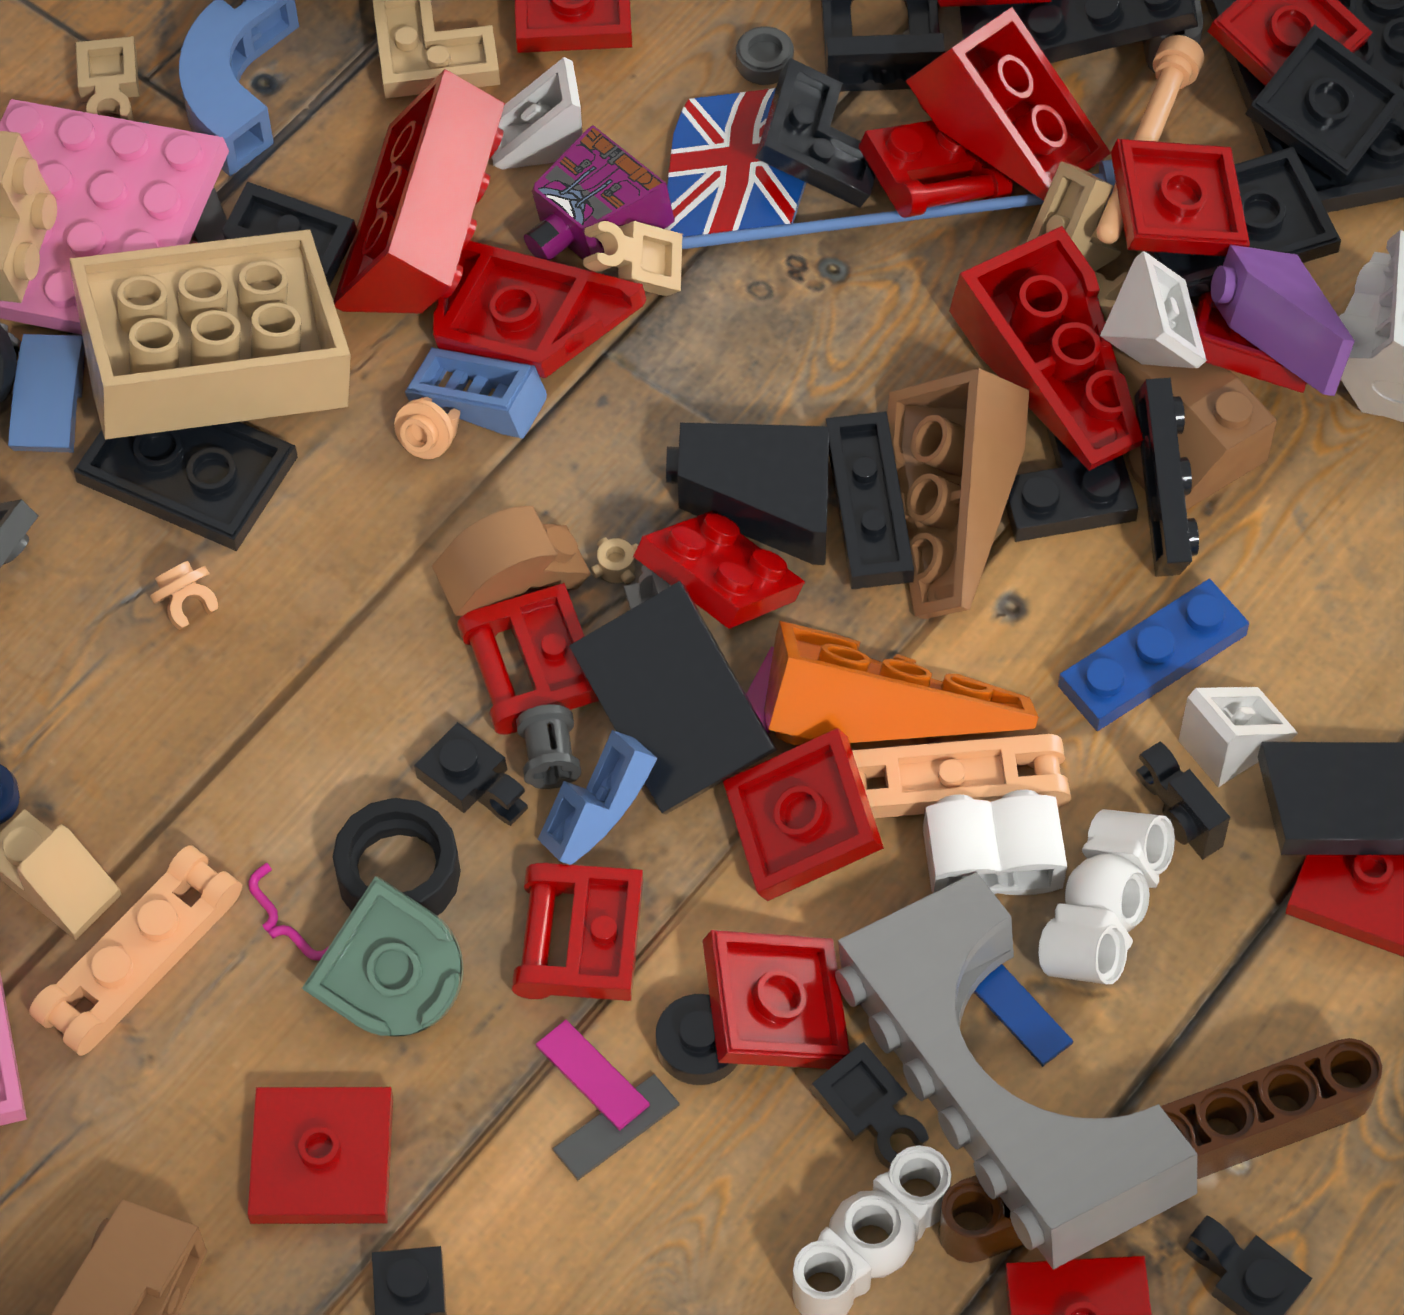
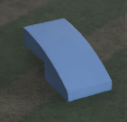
M23 334L14 380L8 446L13 451L74 453L77 398H82L85 358L83 336Z
M612 730L587 787L583 788L563 781L538 840L560 862L572 865L602 840L621 819L646 782L657 757L634 737Z

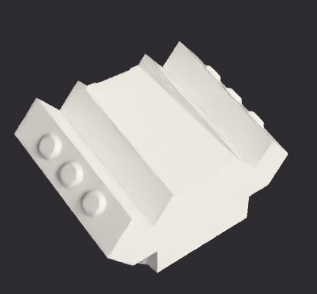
M1399 230L1387 240L1386 249L1389 254L1374 252L1370 262L1362 267L1356 280L1355 292L1345 312L1339 318L1355 340L1341 377L1344 386L1362 413L1384 416L1404 422V231Z

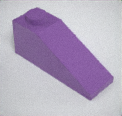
M1230 245L1223 266L1217 267L1211 281L1212 300L1227 325L1323 395L1335 396L1355 340L1299 256L1290 253Z

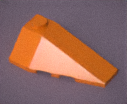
M779 621L764 712L768 730L776 731V737L784 742L799 746L836 728H839L848 737L849 743L1028 730L1035 729L1039 717L1030 697L960 674H946L942 682L933 679L932 673L929 670L917 665V660L896 654L893 659H885L881 662L869 658L864 653L858 651L861 643L859 641Z

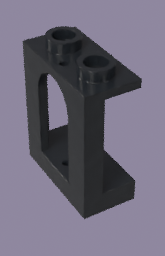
M821 0L825 72L827 76L843 83L840 92L911 89L906 80L945 53L944 34L940 33L937 0H904L908 13L909 34L852 36L851 5L854 0Z

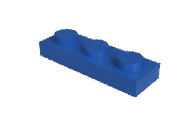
M1209 578L1060 673L1058 687L1098 732L1245 637L1250 622Z

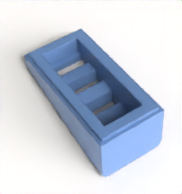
M431 347L405 390V394L410 401L429 397L446 414L455 408L460 410L459 419L516 438H524L547 398L544 385L536 367L533 365ZM447 371L453 373L446 386L439 387ZM469 379L472 380V383L469 386L468 390L463 391ZM494 388L495 391L492 396H488L491 389Z

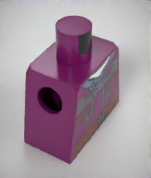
M592 125L534 183L532 194L540 223L524 234V241L530 252L537 258L550 261L568 247L584 260V258L595 253H604L603 245L597 238L585 235V228L596 223L609 221L620 228V226L636 221L665 229L675 222L667 184Z

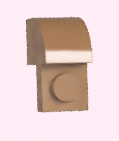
M518 506L504 509L478 520L462 531L432 565L455 616H463L472 610L522 596L530 587L548 588L565 583L567 589H578L591 574L578 549V544L567 525L541 523L533 506Z

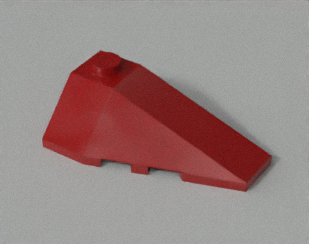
M1060 226L961 272L949 312L980 358L1000 378L1029 390L1028 408L1090 471L1141 446L1143 437L1126 378L1119 372L1112 344L1100 336L1106 322L1098 299L1100 288L1095 272L1063 226Z

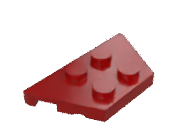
M470 241L465 249L461 251L458 264L463 267V274L458 286L447 299L440 297L436 300L437 309L433 313V335L439 349L533 365L536 367L540 377L547 378L643 307L647 299L643 284Z

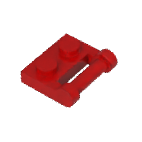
M933 120L867 130L859 144L860 151L896 211L903 218L923 215L926 209L930 207L982 198L985 200L1009 197L1012 193L1013 183L1011 178L941 132Z
M565 583L472 610L461 616L458 620L457 626L462 640L465 644L471 645L491 699L493 707L490 709L489 715L496 733L508 735L518 732L516 724L518 716L527 709L548 704L561 705L571 710L599 701L569 645L585 636ZM509 629L513 632L534 690L517 696L495 639L499 632Z
M535 863L529 865L526 868L524 890L529 893L523 953L521 966L514 969L511 989L513 993L526 999H544L554 995L631 1001L643 891V870L554 863ZM562 893L574 894L566 967L548 966L555 897Z

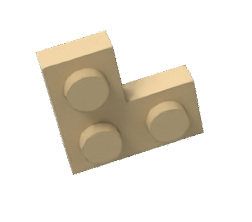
M373 0L385 99L419 95L444 69L476 87L500 85L492 25L435 32L431 0Z
M0 131V301L22 303L29 280H33L38 273L40 264L39 251L46 231L50 230L55 224L57 202L55 196L51 194L38 169V164L32 158L20 133Z

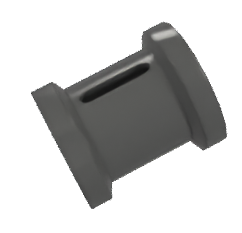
M548 704L536 706L521 713L516 719L518 734L526 742L528 762L523 767L525 782L538 789L560 788L563 781L569 783L576 781L581 775L580 760L572 755L569 732L574 727L572 711L561 705Z

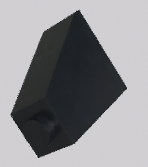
M680 422L679 447L667 446L666 484H678V506L680 509L696 516L710 511L714 514L725 516L736 523L740 533L748 538L812 565H826L829 426Z

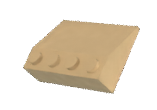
M310 230L70 258V270L91 386L105 440L348 407L351 354Z

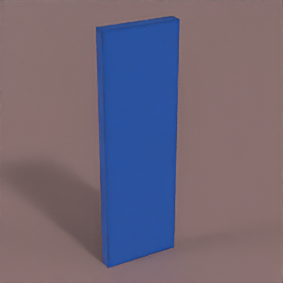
M1003 964L993 970L974 991L1042 1067L1073 1044V1040Z

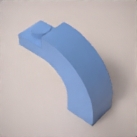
M214 0L197 17L185 37L179 59V77L188 122L192 132L224 138L229 153L222 170L229 176H232L274 144L268 107L239 83L243 72L254 60L299 28L295 0H244L235 9L224 0Z

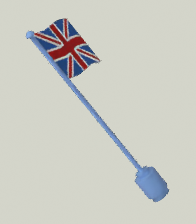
M776 88L688 99L681 111L673 133L667 189L675 222L665 229L681 233L682 249L1041 205L1044 201L1034 194H1025L930 207L926 209L923 215L907 218L901 217L897 211L794 223L807 182L755 158ZM1112 160L1100 161L1099 173L1092 175L1112 184L1114 188L1116 180Z

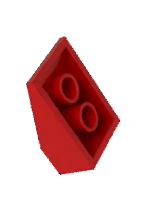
M1013 7L953 46L906 80L916 95L921 108L928 113L941 132L1043 201L1061 161L1088 171L1111 154Z

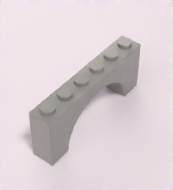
M977 872L838 940L841 969L835 972V977L845 1000L852 1007L861 1005L869 1016L870 1029L880 1048L887 1054L894 1051L902 1061L905 1078L914 1095L920 1101L929 1098L938 1111L941 1129L949 1143L957 1150L962 1147L966 1149L974 1160L973 1165L976 1176L986 1194L992 1199L1001 1197L1011 1211V1222L1021 1242L1029 1250L1037 1247L1053 1270L1197 1194V1152L1159 1104L1140 1112L1113 1118L1094 1119L1060 1115L1038 1108L1012 1095L997 1084L976 1062L960 1031L965 1007L978 985L993 970L1014 957L1011 915Z

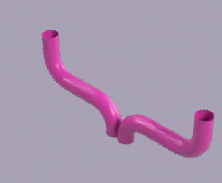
M265 863L253 872L248 881L251 894L268 913L269 918L263 924L264 929L273 939L279 935L288 936L305 956L311 960L320 961L329 947L322 951H316L292 927L286 925L276 926L278 911L258 887L259 880L272 871L269 864Z

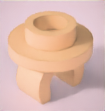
M429 397L412 400L406 403L396 414L394 422L396 436L401 445L412 455L422 459L437 458L450 447L453 438L456 436L460 410L453 408L446 414Z
M186 561L155 578L160 589L151 594L150 598L154 604L168 597L170 598L167 607L168 617L171 623L179 630L189 625L187 617L182 612V602L185 598L194 597L199 599L208 615L218 609V602L214 593L208 587L196 584V582L210 574L206 566L193 570L189 561Z

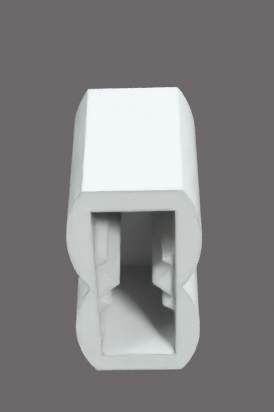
M1016 790L1005 794L1001 799L989 802L974 800L970 796L958 794L944 797L936 804L925 808L923 835L932 894L975 872L980 875L994 894L1035 895L1063 888L1067 861L1056 797L1038 795V793L1032 790Z

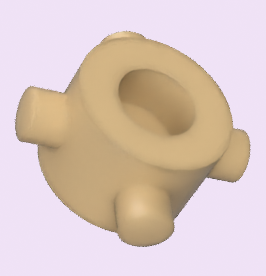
M605 537L600 539L597 543L599 547L597 550V564L590 567L592 575L595 578L601 576L604 580L611 583H631L635 579L633 574L635 571V558L633 555L638 544L631 545L626 540L620 538L608 540Z

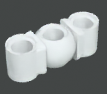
M1102 809L1095 815L1088 831V842L1082 848V853L1087 859L1070 874L1065 889L1066 904H1057L1055 918L1046 924L1041 934L1038 954L1041 968L1045 974L1051 977L1100 984H1113L1119 979L1127 960V950L1133 943L1128 932L1137 926L1146 915L1149 906V888L1157 887L1159 874L1167 869L1174 853V828L1166 816Z
M920 1145L906 1148L896 1155L888 1172L878 1175L873 1180V1191H860L841 1202L830 1219L829 1228L825 1227L821 1231L818 1240L802 1248L795 1258L792 1295L795 1307L801 1315H847L854 1299L865 1294L870 1289L872 1278H884L902 1268L913 1252L915 1242L922 1237L925 1229L940 1221L943 1197L950 1188L952 1175L948 1161L940 1152L931 1147ZM918 1178L930 1182L936 1191L927 1196H913L906 1192L902 1185L908 1180ZM874 1225L884 1229L889 1237L881 1243L869 1244L858 1239L854 1233L862 1226ZM827 1272L838 1277L842 1284L833 1291L821 1292L810 1287L806 1281L815 1273Z

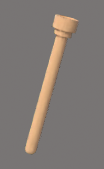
M1172 35L1160 43L1153 60V70L1158 81L1133 140L1159 141L1179 90L1192 84L1197 79L1202 67L1204 52L1195 40L1183 35ZM1116 183L1096 229L1098 239L1105 244L1116 242L1124 227Z

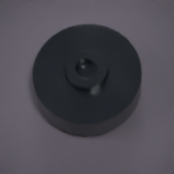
M692 994L681 997L672 1002L662 1012L656 1026V1050L660 1063L671 1076L687 1084L707 1085L722 1080L736 1068L738 1064L718 1063L710 995Z

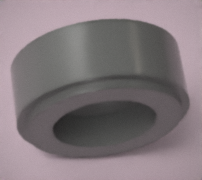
M773 27L753 28L745 32L736 45L737 69L746 80L755 84L770 85L778 83L781 70L790 58L794 59L792 40L786 33Z

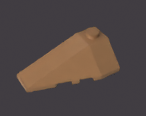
M1112 344L1119 372L1126 378L1135 413L1134 395L1146 379L1171 377L1173 397L1180 396L1183 401L1185 426L1183 433L1178 434L1180 457H1187L1189 459L1192 472L1191 493L1185 495L1186 510L1268 461L1277 420L1235 374L1228 369L1206 362L1199 368L1142 365ZM1139 446L1127 452L1126 462L1133 478L1145 490Z
M980 368L889 392L887 416L914 566V581L909 583L915 616L921 619L970 610L1025 451L1029 390Z

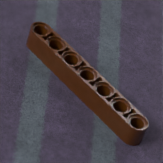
M1352 1038L1341 1039L1160 1107L1197 1152V1179L1358 1119L1367 1112L1372 1104L1381 1079L1383 1067L1380 1056L1372 1046L1362 1040ZM1339 1072L1350 1073L1360 1081L1362 1086L1356 1088L1344 1087L1336 1082L1332 1074ZM1277 1095L1289 1096L1298 1103L1300 1109L1290 1112L1281 1110L1272 1103L1270 1098ZM1216 1118L1227 1119L1235 1124L1239 1132L1231 1135L1219 1134L1207 1122ZM976 1175L959 1181L951 1186L944 1195L938 1234L944 1250L956 1260L968 1263L983 1261L1024 1245L1014 1230L1010 1218L1011 1211L1000 1196L995 1199L990 1198L982 1188ZM964 1212H974L984 1217L988 1225L980 1230H967L959 1226L954 1218Z

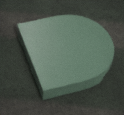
M375 876L302 989L365 1031L380 1036L412 1035L436 1024L453 1006L460 992L463 980L462 953L456 937L441 918L382 878Z

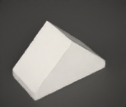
M563 57L504 105L498 126L503 129L504 134L498 149L492 156L493 166L503 170L555 163L582 135L581 106L572 60Z
M1145 251L1141 252L1134 259L1100 336L1142 365L1199 368L1207 360L1186 280Z
M1258 687L1195 688L1187 697L1178 741L1215 785L1220 787L1258 763V753L1262 742H1290L1298 733Z

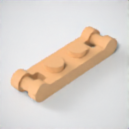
M1054 734L852 750L874 819L925 814L927 806L936 804L944 797L958 794L970 796L974 800L992 802L1001 799L1005 794L1012 791L1032 790L1038 793V795L1056 797L1058 808L1066 805L1071 800L1068 778L1061 775L1060 764L1065 760L1062 738ZM1028 765L1034 768L1035 775L1018 777L1017 766ZM885 777L886 788L867 789V781L869 779Z
M193 845L184 847L173 858L167 872L56 984L47 986L36 996L30 1006L29 1015L45 1028L54 1026L64 1034L63 1043L79 1056L89 1053L233 906L241 894L242 884L228 872L222 871L217 873L208 866L209 858ZM191 887L202 894L201 898L192 907L181 900ZM83 997L95 1005L90 1011L83 1013L78 1012L74 1008Z

